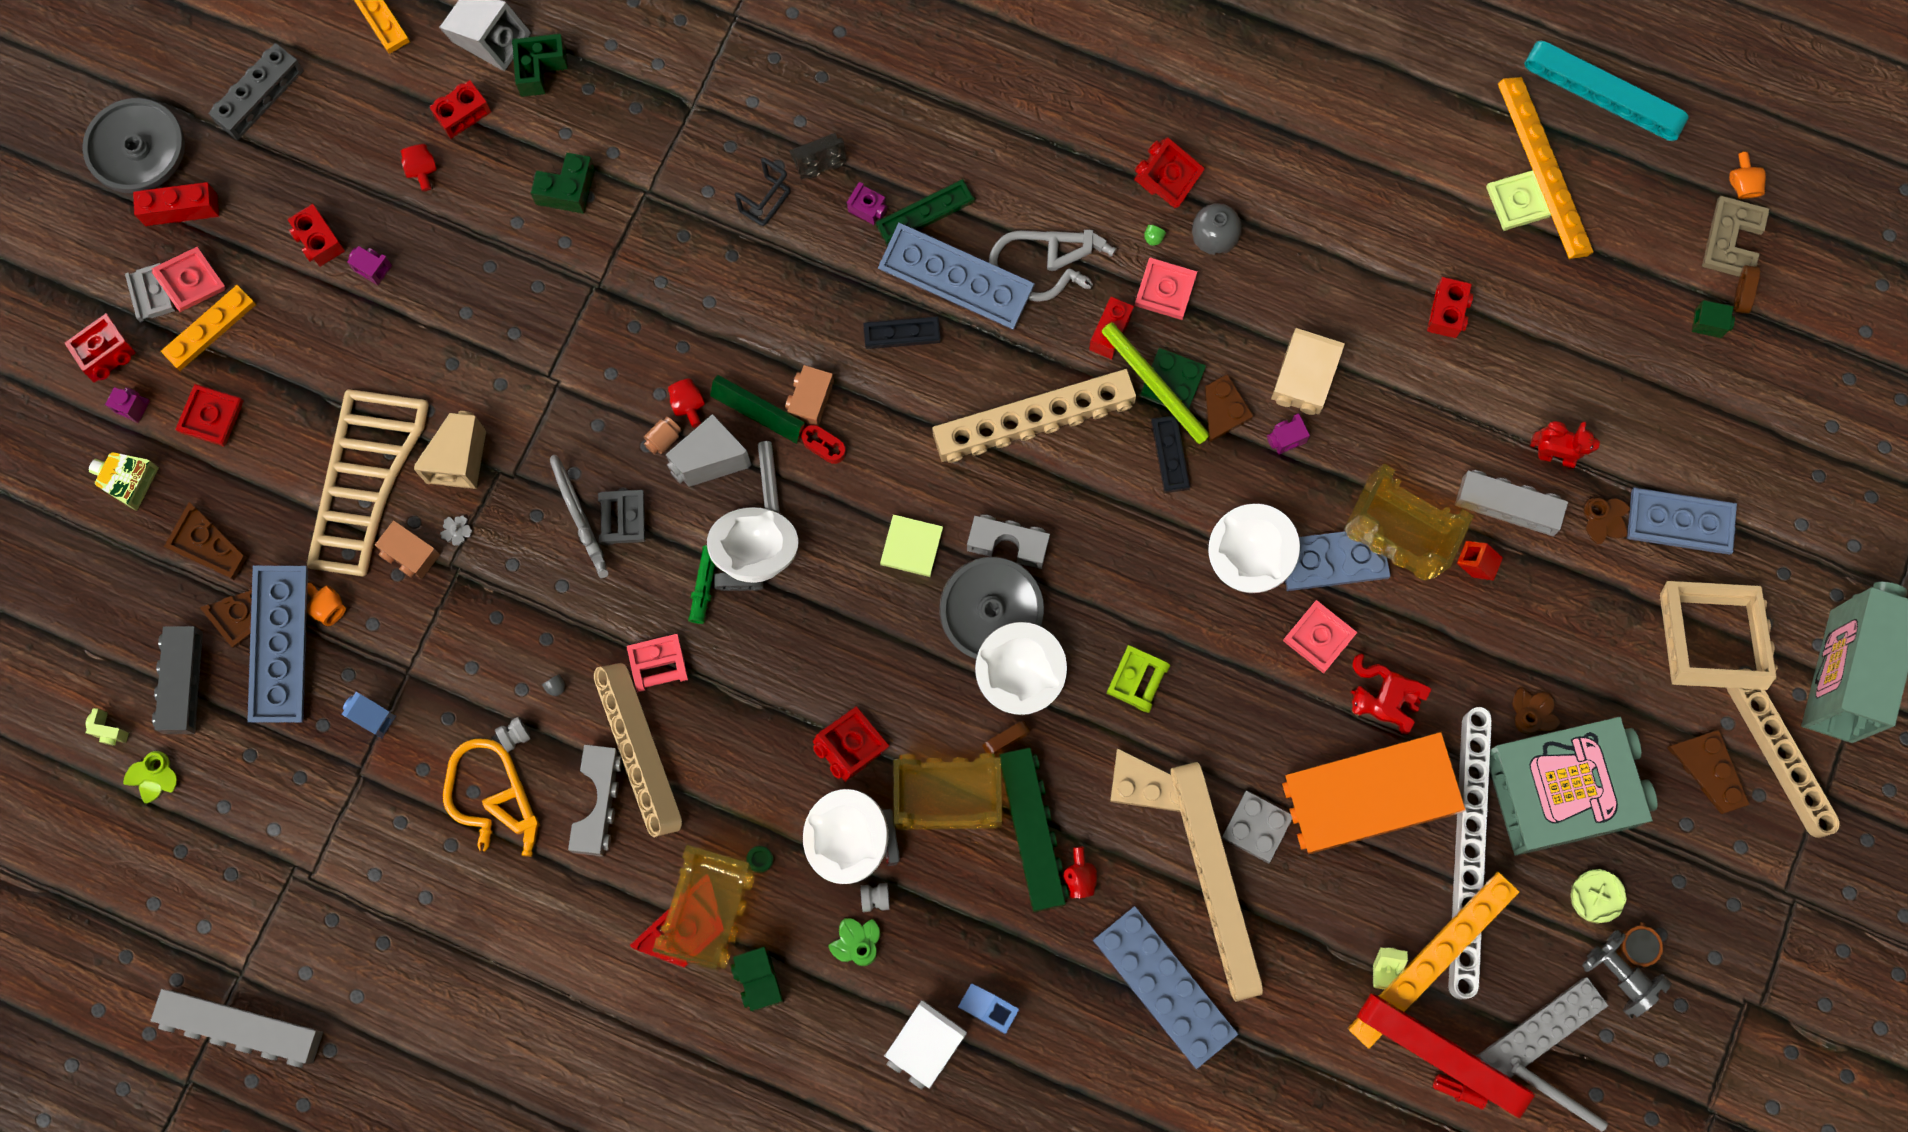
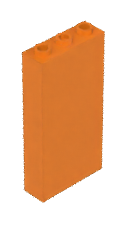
M1441 732L1285 775L1287 782L1282 783L1286 798L1292 797L1294 808H1290L1293 823H1299L1302 833L1297 834L1301 850L1307 849L1308 854L1465 811Z

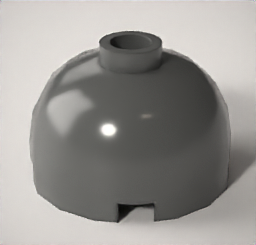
M1214 203L1205 206L1197 213L1192 224L1194 243L1200 250L1208 254L1228 253L1236 247L1241 237L1242 223L1240 217L1233 208L1225 204Z

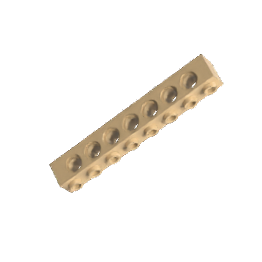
M1124 369L932 427L933 437L941 462L948 461V463H953L961 460L964 455L971 453L974 456L985 453L988 448L994 446L997 448L1006 447L1014 440H1030L1037 433L1045 431L1046 434H1049L1067 424L1069 426L1079 425L1087 418L1099 419L1114 410L1118 412L1126 411L1135 404L1136 394L1128 371ZM1109 392L1114 398L1105 400L1101 397V394ZM1084 399L1087 400L1090 405L1088 407L1083 408L1078 406L1076 402L1078 400ZM1059 406L1064 408L1066 412L1062 415H1057L1052 409ZM1031 414H1038L1042 419L1038 422H1032L1028 417ZM1007 421H1013L1017 424V427L1015 429H1007L1004 424ZM984 428H989L993 431V434L989 437H984L980 434V431ZM963 435L969 441L965 444H959L955 439Z

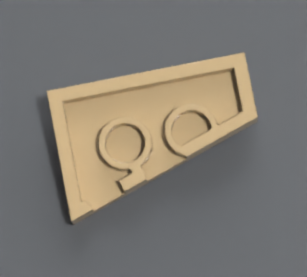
M1117 749L1110 802L1180 812L1171 775Z

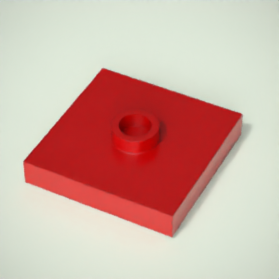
M194 384L175 430L179 433L225 447L244 400Z

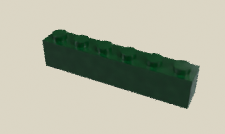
M1031 748L999 754L1032 911L1037 913L1064 907L1065 900L1069 899L1066 883L1061 884L1059 873H1063L1060 857L1055 858L1053 847H1057L1054 831L1049 832L1047 821H1051V815L1048 805L1043 806L1041 796L1045 795L1043 780H1037L1035 770L1040 769L1037 754H1032Z

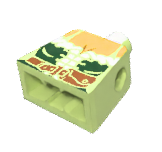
M114 452L108 455L105 462L94 459L89 466V472L98 476L95 481L96 486L136 511L159 469L147 459Z

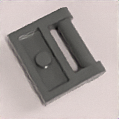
M630 490L598 493V502L601 503V535H599V544L612 545L614 543L645 542L644 491ZM618 501V533L611 534V503Z

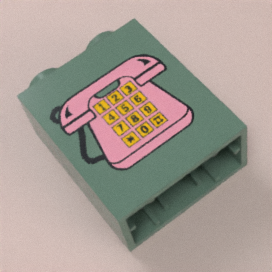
M1876 582L1873 584V588L1871 587L1860 594L1853 595L1852 599L1830 610L1801 727L1854 743L1895 726L1908 675V599L1906 598V588L1894 583Z
M1621 717L1497 745L1490 750L1489 770L1514 856L1636 828L1652 821L1650 812L1657 809L1656 793L1648 779L1641 781L1639 779L1634 760L1641 758L1640 741L1633 728L1624 729Z

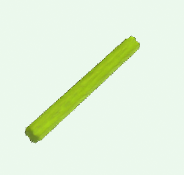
M1112 322L1102 329V334L1198 444L1203 443L1209 437L1207 430Z

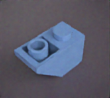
M358 692L346 700L342 713L346 718L380 738H383L396 717Z
M972 983L958 1008L1003 1034H1006L1019 1010Z

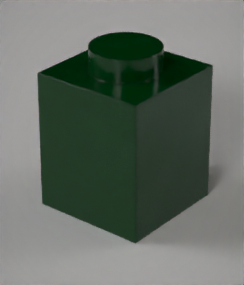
M1703 300L1695 309L1692 332L1722 338L1728 331L1733 329L1735 323V316H1732L1733 306Z

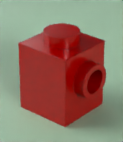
M1466 541L1457 564L1472 578L1494 581L1503 557L1487 543Z

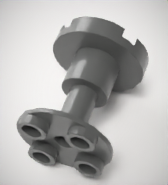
M1616 930L1606 939L1607 943L1602 949L1596 946L1586 956L1588 959L1582 966L1585 972H1588L1603 962L1620 979L1617 985L1630 998L1623 1011L1630 1019H1633L1634 1015L1638 1017L1651 1008L1659 1000V991L1662 989L1666 993L1672 982L1664 974H1660L1650 980L1638 967L1632 969L1615 952L1626 938L1624 933Z

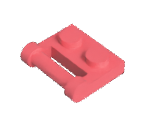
M678 634L626 646L637 692L644 691L646 687L679 679L680 682L688 680ZM676 663L677 670L642 677L641 671Z

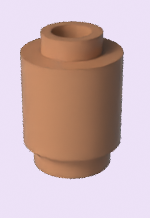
M666 417L664 420L660 419L644 436L646 440L644 445L653 454L657 452L663 454L679 438L678 434L681 432V429L669 417Z

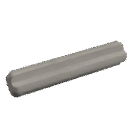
M762 441L758 443L764 505L765 509L779 513L772 443L770 441Z

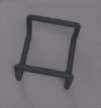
M763 157L761 158L764 176L774 183V186L762 202L758 205L741 193H735L739 212L760 226H765L790 193V188L782 183L787 176V172ZM767 165L782 174L778 180L769 175ZM778 187L785 190L763 221L743 209L741 200L753 208L761 210Z

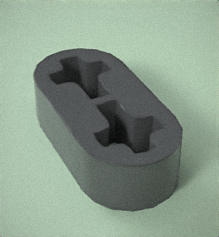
M727 573L715 574L714 588L723 591L762 590L764 581L743 582L731 577Z

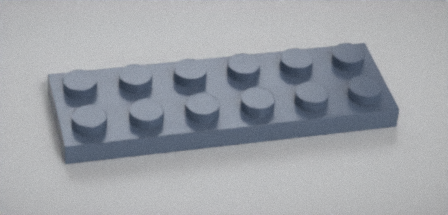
M898 223L878 266V269L1012 330L1015 329L1035 286L1034 283L901 223Z
M253 566L248 694L249 723H303L308 588L307 566Z
M1135 906L1093 940L1195 1069L1199 1068L1238 1035Z

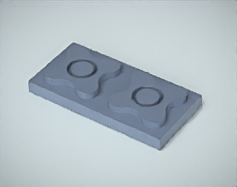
M1633 488L1631 490L1627 539L1730 555L1733 553L1737 503Z
M1382 527L1299 537V560L1292 574L1285 580L1287 591L1389 579L1390 572Z

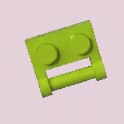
M1128 645L1106 694L1150 713L1153 706L1151 702L1164 673H1168L1170 664ZM1150 665L1155 670L1141 699L1134 695L1147 666Z

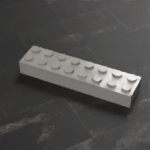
M1582 978L1476 1057L1505 1075L1512 1077L1514 1075L1512 1068L1516 1063L1523 1067L1527 1066L1608 1005L1590 980Z

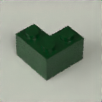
M553 34L512 39L515 84L521 97L544 95V72L568 69L567 51L562 35Z
M566 152L561 175L536 170L531 189V195L535 204L584 214L595 173L591 157Z
M762 947L733 957L734 964H731L730 967L734 980L740 981V984L744 987L745 991L741 992V998L745 1008L749 1007L751 1012H756L784 1003L768 949Z

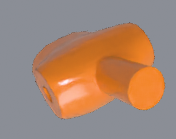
M1739 153L1740 168L1732 170L1729 177L1731 185L1738 194V198L1749 199L1763 196L1765 194L1766 181L1764 168L1751 167L1749 153Z
M308 583L307 594L312 599L307 604V613L325 626L335 624L346 611L339 594L329 585L324 586L318 591L312 583Z

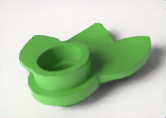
M844 918L839 927L841 939L829 944L831 953L842 962L853 960L854 963L860 966L871 964L877 956L875 945L880 938L878 925L873 919L861 926L854 919ZM861 948H867L865 955H859Z

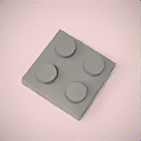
M1245 791L1222 839L1269 864L1292 820V816L1273 804Z

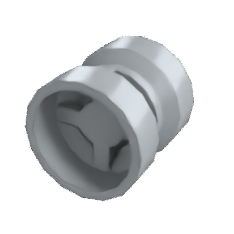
M519 717L511 720L507 727L500 726L495 729L497 737L507 752L515 749L517 743H525L531 740L528 730Z
M887 883L879 884L874 888L870 885H861L863 912H870L874 907L880 910H890Z

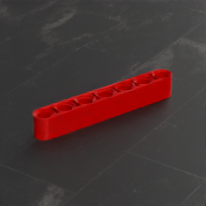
M1374 993L1369 995L1357 1014V1017L1370 1027L1520 1119L1535 1097V1094L1525 1086Z

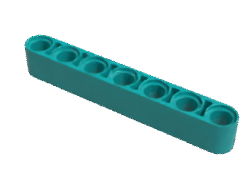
M1537 41L1524 63L1525 67L1532 73L1666 140L1676 141L1688 121L1689 116L1682 109L1545 41Z

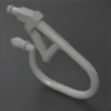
M1084 230V233L1013 231L1005 234L996 242L990 252L989 263L998 267L1000 251L1007 243L1017 239L1049 241L1047 270L1055 271L1091 254L1092 247L1100 252L1108 253L1111 257L1114 256L1117 248L1110 246L1105 239L1093 233V230ZM1058 242L1083 243V247L1058 258ZM1069 268L1051 290L1043 293L1032 292L1028 300L1036 302L1050 300L1061 293L1070 279H1072L1073 283L1076 282L1084 289H1091L1093 283L1090 278L1080 274L1081 272H1076Z
M552 455L550 463L565 503L578 528V536L583 545L586 546L588 555L598 571V576L605 578L608 576V570L606 569L607 566L603 558L602 549L596 542L587 517L583 512L560 458L557 455Z

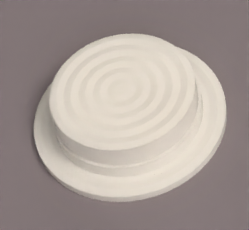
M1247 504L1231 510L1216 524L1209 540V558L1215 573L1225 584L1242 592L1260 593L1274 589L1292 574L1299 560L1300 541L1296 528L1284 513L1268 505Z
M742 508L725 514L714 523L707 537V549L714 564L731 577L743 582H762L773 578L791 564L798 551V536L790 521L779 513L764 508Z
M1017 622L998 628L985 639L977 654L975 673L981 692L991 704L1002 711L1021 715L1040 711L1056 699L1065 683L1067 663L1060 643L1049 631L1035 624Z
M837 790L822 797L808 814L803 831L804 851L812 868L824 879L838 884L856 883L867 878L877 869L886 853L889 829L885 816L879 805L871 797L856 790Z

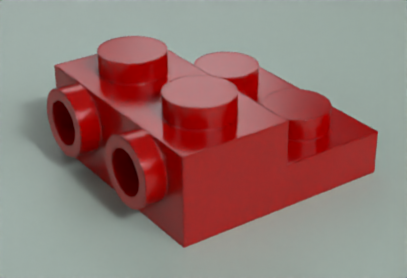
M1166 138L1160 142L1157 140L1148 150V153L1151 155L1147 161L1142 160L1135 168L1137 175L1134 180L1150 194H1158L1175 209L1180 206L1205 168L1171 139Z
M104 314L65 342L81 370L94 383L108 378L110 371L119 365L129 363L131 356L136 353L107 314Z
M857 706L819 732L813 740V749L816 755L822 759L825 757L831 764L830 770L832 774L838 779L842 777L845 782L862 771L868 763L889 748L886 741Z

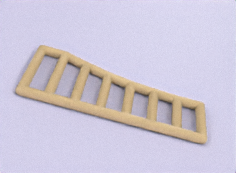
M351 389L345 391L307 560L308 568L356 576H365L367 574L374 541L387 498L397 475L424 430L429 407L428 401ZM353 401L417 409L415 423L351 414ZM348 424L410 433L403 446L346 438ZM343 448L397 455L390 469L340 462ZM338 472L384 479L379 493L335 486ZM332 496L375 502L371 517L329 511ZM327 521L368 526L364 541L324 535ZM321 546L361 551L359 564L352 565L319 560Z

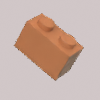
M804 365L801 373L797 372L793 386L796 388L793 396L789 395L786 401L785 409L788 410L787 412L802 420L805 424L819 426L834 383L833 374Z
M394 520L375 544L381 551L379 553L380 557L390 564L393 561L401 565L399 570L410 578L415 574L422 579L440 556L433 547Z

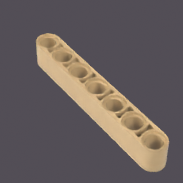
M622 663L596 668L594 681L649 834L657 837L679 831L682 826L681 816L627 667Z
M1727 688L1808 833L1817 838L1834 834L1839 828V819L1766 691L1762 689ZM1752 700L1759 705L1758 712L1751 707ZM1765 724L1770 725L1772 728V735L1766 733L1764 729ZM1778 747L1785 751V759L1779 756ZM1792 771L1799 775L1798 783L1792 779ZM1806 794L1813 800L1812 807L1805 801ZM1820 818L1826 822L1825 831L1819 826Z

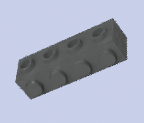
M275 43L271 48L265 50L257 63L249 67L245 75L230 87L228 93L213 105L208 114L219 127L238 141L304 70L297 59Z
M194 626L163 627V632L159 636L158 644L161 656L156 665L159 681L154 690L157 705L156 711L152 715V724L155 730L162 734H195L203 631Z

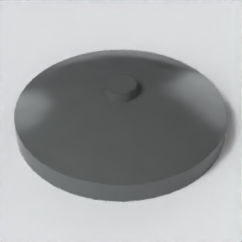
M143 98L120 100L104 108L90 122L83 139V157L90 172L104 186L122 193L151 190L163 184L179 167L185 150L184 133L174 115L163 105Z
M998 557L975 559L957 569L945 584L939 604L941 625L946 636L957 649L974 659L977 658L979 649L985 639L998 628L1017 622L1031 623L1041 627L1044 613L1042 594L1032 575L1017 563Z

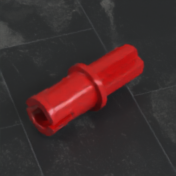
M1438 1074L1434 1078V1089L1455 1097L1457 1102L1463 1101L1481 1110L1485 1108L1488 1099L1461 1082L1442 1074Z

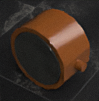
M1640 922V926L1631 927L1622 932L1626 935V938L1616 949L1617 954L1629 966H1632L1633 969L1635 967L1642 968L1655 964L1663 952L1660 936L1652 928L1645 927L1646 923Z

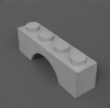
M584 745L580 771L593 780L597 789V803L588 817L572 824L568 850L572 853L604 857L605 850L610 848L611 835L608 834L609 824H613L615 809L611 808L612 800L617 797L619 783L615 782L616 773L620 772L622 768V757L619 756L620 752L616 748Z

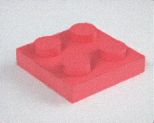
M198 247L152 268L153 275L179 312L225 291L224 284Z
M1149 257L1134 306L1182 320L1197 271Z
M1316 600L1283 641L1322 673H1325L1357 632Z

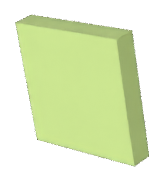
M1533 170L1488 183L1486 186L1503 231L1551 216Z
M893 515L880 564L931 577L943 527Z

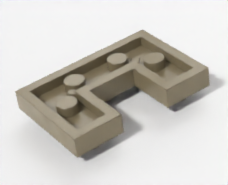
M1720 196L1717 199L1702 267L1740 277L1744 265L1757 266L1759 253L1735 247L1739 229L1761 235L1765 231L1769 209Z

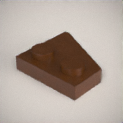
M1228 375L1205 386L1206 415L1209 429L1208 439L1210 442L1252 420V413Z

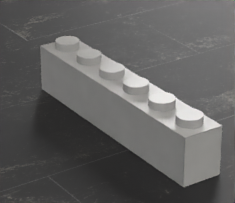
M165 989L160 991L151 1018L152 1022L159 1023L158 1029L173 1033L176 1028L185 1030L184 1036L200 1040L201 1035L211 1038L209 1043L226 1047L227 1042L236 1044L235 1050L251 1054L252 1049L262 1052L261 1057L277 1061L278 1056L287 1058L286 1064L303 1068L304 1063L313 1064L323 1034L322 1031Z

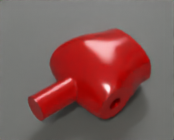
M418 144L402 149L401 162L406 178L418 177L421 190L423 192L431 190L427 175L437 169L433 156L427 149L426 144Z
M688 378L670 385L668 392L675 416L687 415L692 427L699 426L701 421L696 410L703 407L705 402L693 380Z
M1073 847L1074 864L1064 872V879L1069 887L1070 897L1086 898L1095 895L1097 883L1096 868L1093 864L1085 862L1084 847Z

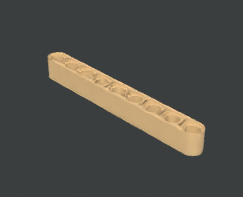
M1198 762L1171 768L1173 787L1231 995L1236 1002L1262 995L1263 990L1202 769Z

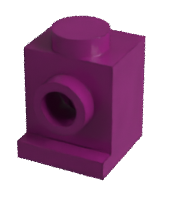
M861 182L857 184L847 201L848 212L873 225L878 218H883L887 210L885 197L865 187Z
M359 246L351 251L347 261L354 272L376 285L380 284L392 267L386 256H380L370 248L366 251Z
M114 387L105 406L115 414L139 423L150 400L139 396L138 392L125 387L122 390Z
M1296 414L1290 423L1286 420L1275 425L1272 433L1267 435V440L1271 448H1276L1278 455L1307 443L1310 435L1300 415Z

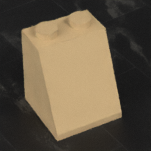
M1295 328L1271 399L1284 407L1294 406L1300 408L1305 414H1320L1345 343Z
M459 411L458 414L449 413L416 462L414 470L426 484L476 489L486 430L471 412Z

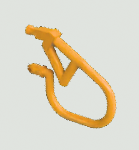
M472 739L464 742L453 752L448 763L443 790V803L447 813L461 824L482 827V829H479L480 837L478 838L477 845L479 851H482L483 844L484 852L489 848L490 835L493 832L491 831L492 821L488 818L466 816L460 813L453 804L452 792L458 762L467 751L473 748H488L495 751L503 761L512 788L483 799V806L516 834L524 833V851H522V856L532 857V849L536 843L540 824L537 817L533 815L509 752L500 743L489 739ZM516 797L524 820L518 822L499 807L498 804Z

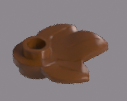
M1592 498L1585 503L1583 511L1588 519L1586 531L1592 541L1601 545L1606 536L1615 539L1627 536V528L1622 517L1630 511V507L1625 502L1615 498L1607 501L1602 498ZM1593 507H1596L1600 510L1599 515L1593 513Z
M1522 687L1517 690L1513 697L1512 705L1517 712L1515 726L1520 732L1524 734H1532L1538 730L1551 732L1557 728L1560 720L1551 714L1554 708V699L1550 693L1541 692L1532 697ZM1526 717L1529 718L1532 723L1528 722L1526 720Z

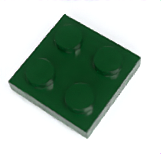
M1159 348L1151 367L1189 410L1206 365ZM1144 383L1140 395L1162 403L1148 385Z

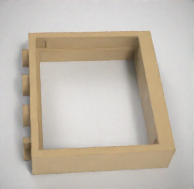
M1676 581L1666 582L1660 593L1672 685L1768 690L1772 682L1776 680L1778 666L1774 664L1773 660L1774 643L1770 641L1769 636L1771 623L1766 617L1767 600L1763 599L1762 587ZM1681 602L1746 606L1757 671L1691 668L1689 666Z

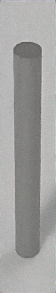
M1519 1063L1513 1066L1512 1073L1601 1132L1606 1129L1608 1125L1606 1121Z

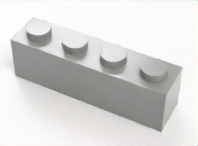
M1472 470L1467 471L1463 476L1454 506L1554 537L1561 529L1568 501L1561 500V497L1556 494L1547 493L1545 495L1536 492V489L1533 487L1516 486L1511 484V481L1508 479H1494L1487 477V474L1482 471Z

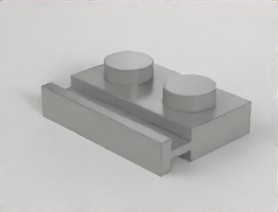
M161 263L136 270L135 273L125 274L135 315L140 322L149 317L154 318L175 311L173 302L152 273V268Z

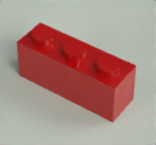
M208 182L133 192L134 215L144 226L219 217L218 194Z

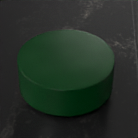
M756 846L748 852L746 862L753 872L765 873L772 867L774 858L768 848Z

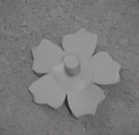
M463 515L455 517V522L450 517L444 519L443 528L446 530L440 533L441 538L447 542L452 541L454 546H460L465 542L464 537L470 538L472 534L470 526L467 525L468 519Z

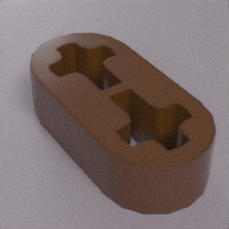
M1744 265L1742 268L1734 299L1735 312L1750 313L1760 277L1759 267Z
M1023 720L991 738L982 747L988 757H992L1029 735L1031 730Z

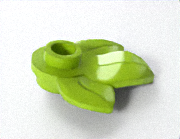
M153 751L146 755L142 762L134 763L129 767L123 784L128 786L139 785L143 802L150 803L160 796L162 790L174 792L177 776L170 768L169 757L163 752ZM157 760H160V767L158 769H155L154 763Z

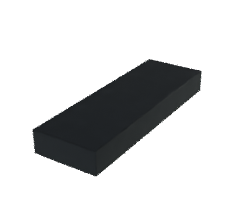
M938 317L863 323L865 349L940 343Z
M1174 415L1151 419L1164 494L1189 490L1190 485L1178 420Z

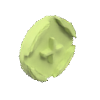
M1601 869L1589 870L1578 876L1572 885L1570 894L1572 905L1578 915L1586 921L1605 923L1612 921L1621 914L1626 903L1625 887L1614 874Z

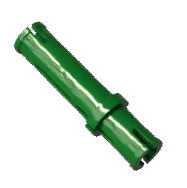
M707 545L702 546L703 550L695 590L691 593L690 597L693 600L688 621L696 624L705 623L707 604L711 602L712 597L709 594L715 564L709 556Z

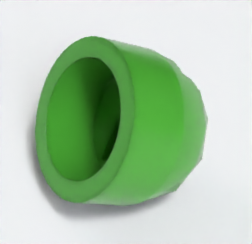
M1148 225L1144 234L1145 240L1150 245H1158L1163 241L1166 232L1157 226Z

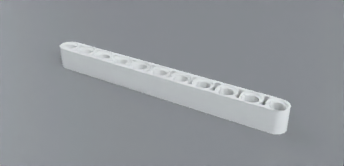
M1482 707L1473 708L1462 719L1459 791L1465 811L1457 814L1452 919L1463 908V899L1471 900L1484 886L1491 715ZM1472 715H1477L1481 718V727H1477L1472 723ZM1470 741L1479 743L1481 747L1480 753L1471 750ZM1469 767L1478 769V779H1474L1469 775ZM1468 793H1474L1477 796V805H1471L1468 802ZM1467 819H1472L1477 824L1475 832L1467 829ZM1466 845L1472 846L1475 849L1476 855L1474 859L1466 856ZM1465 872H1470L1474 876L1473 885L1465 883L1463 879ZM1481 933L1462 951L1470 957L1469 966H1463L1459 961V956L1449 966V991L1457 999H1468L1475 996L1478 992ZM1461 979L1469 984L1467 994L1461 993L1458 989V982Z

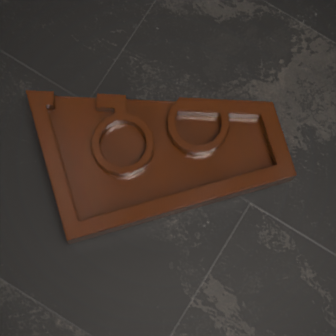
M190 502L187 504L164 545L166 549L232 580H235L247 559Z
M252 589L200 607L232 648L237 647L250 637Z
M1719 730L1667 747L1671 754H1675L1684 765L1682 767L1685 771L1693 776L1701 786L1703 793L1721 814L1749 805Z

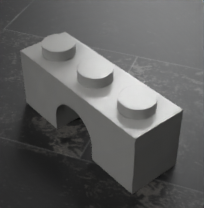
M990 515L974 516L967 543V551L992 557L994 548L999 542L1011 541L1019 550L1017 556L1018 564L1042 569L1050 534L1045 533L1044 529L1039 527L1023 528L1014 521H1006L1005 523L995 521L996 518Z

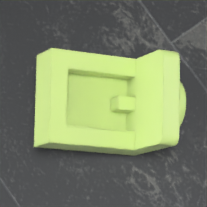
M93 708L92 713L88 715L86 720V733L100 738L99 742L115 745L116 741L126 743L129 733L119 728L104 726L108 713L101 709Z
M1380 948L1373 964L1374 988L1386 989L1404 970L1408 961L1407 951L1395 948Z

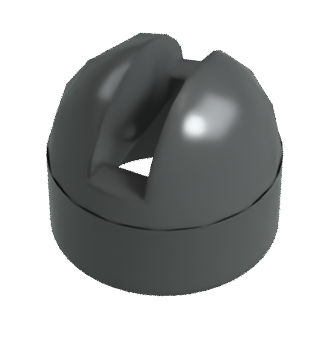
M558 674L542 684V687L549 695L558 696L563 693L565 682L561 675Z

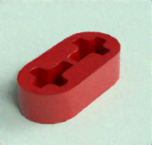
M816 425L807 426L803 430L802 442L807 449L832 464L840 463L845 458L846 449L841 440ZM818 433V439L822 443L820 444L815 440L810 443L807 435ZM828 445L833 449L838 446L840 454L830 456V451L825 446Z

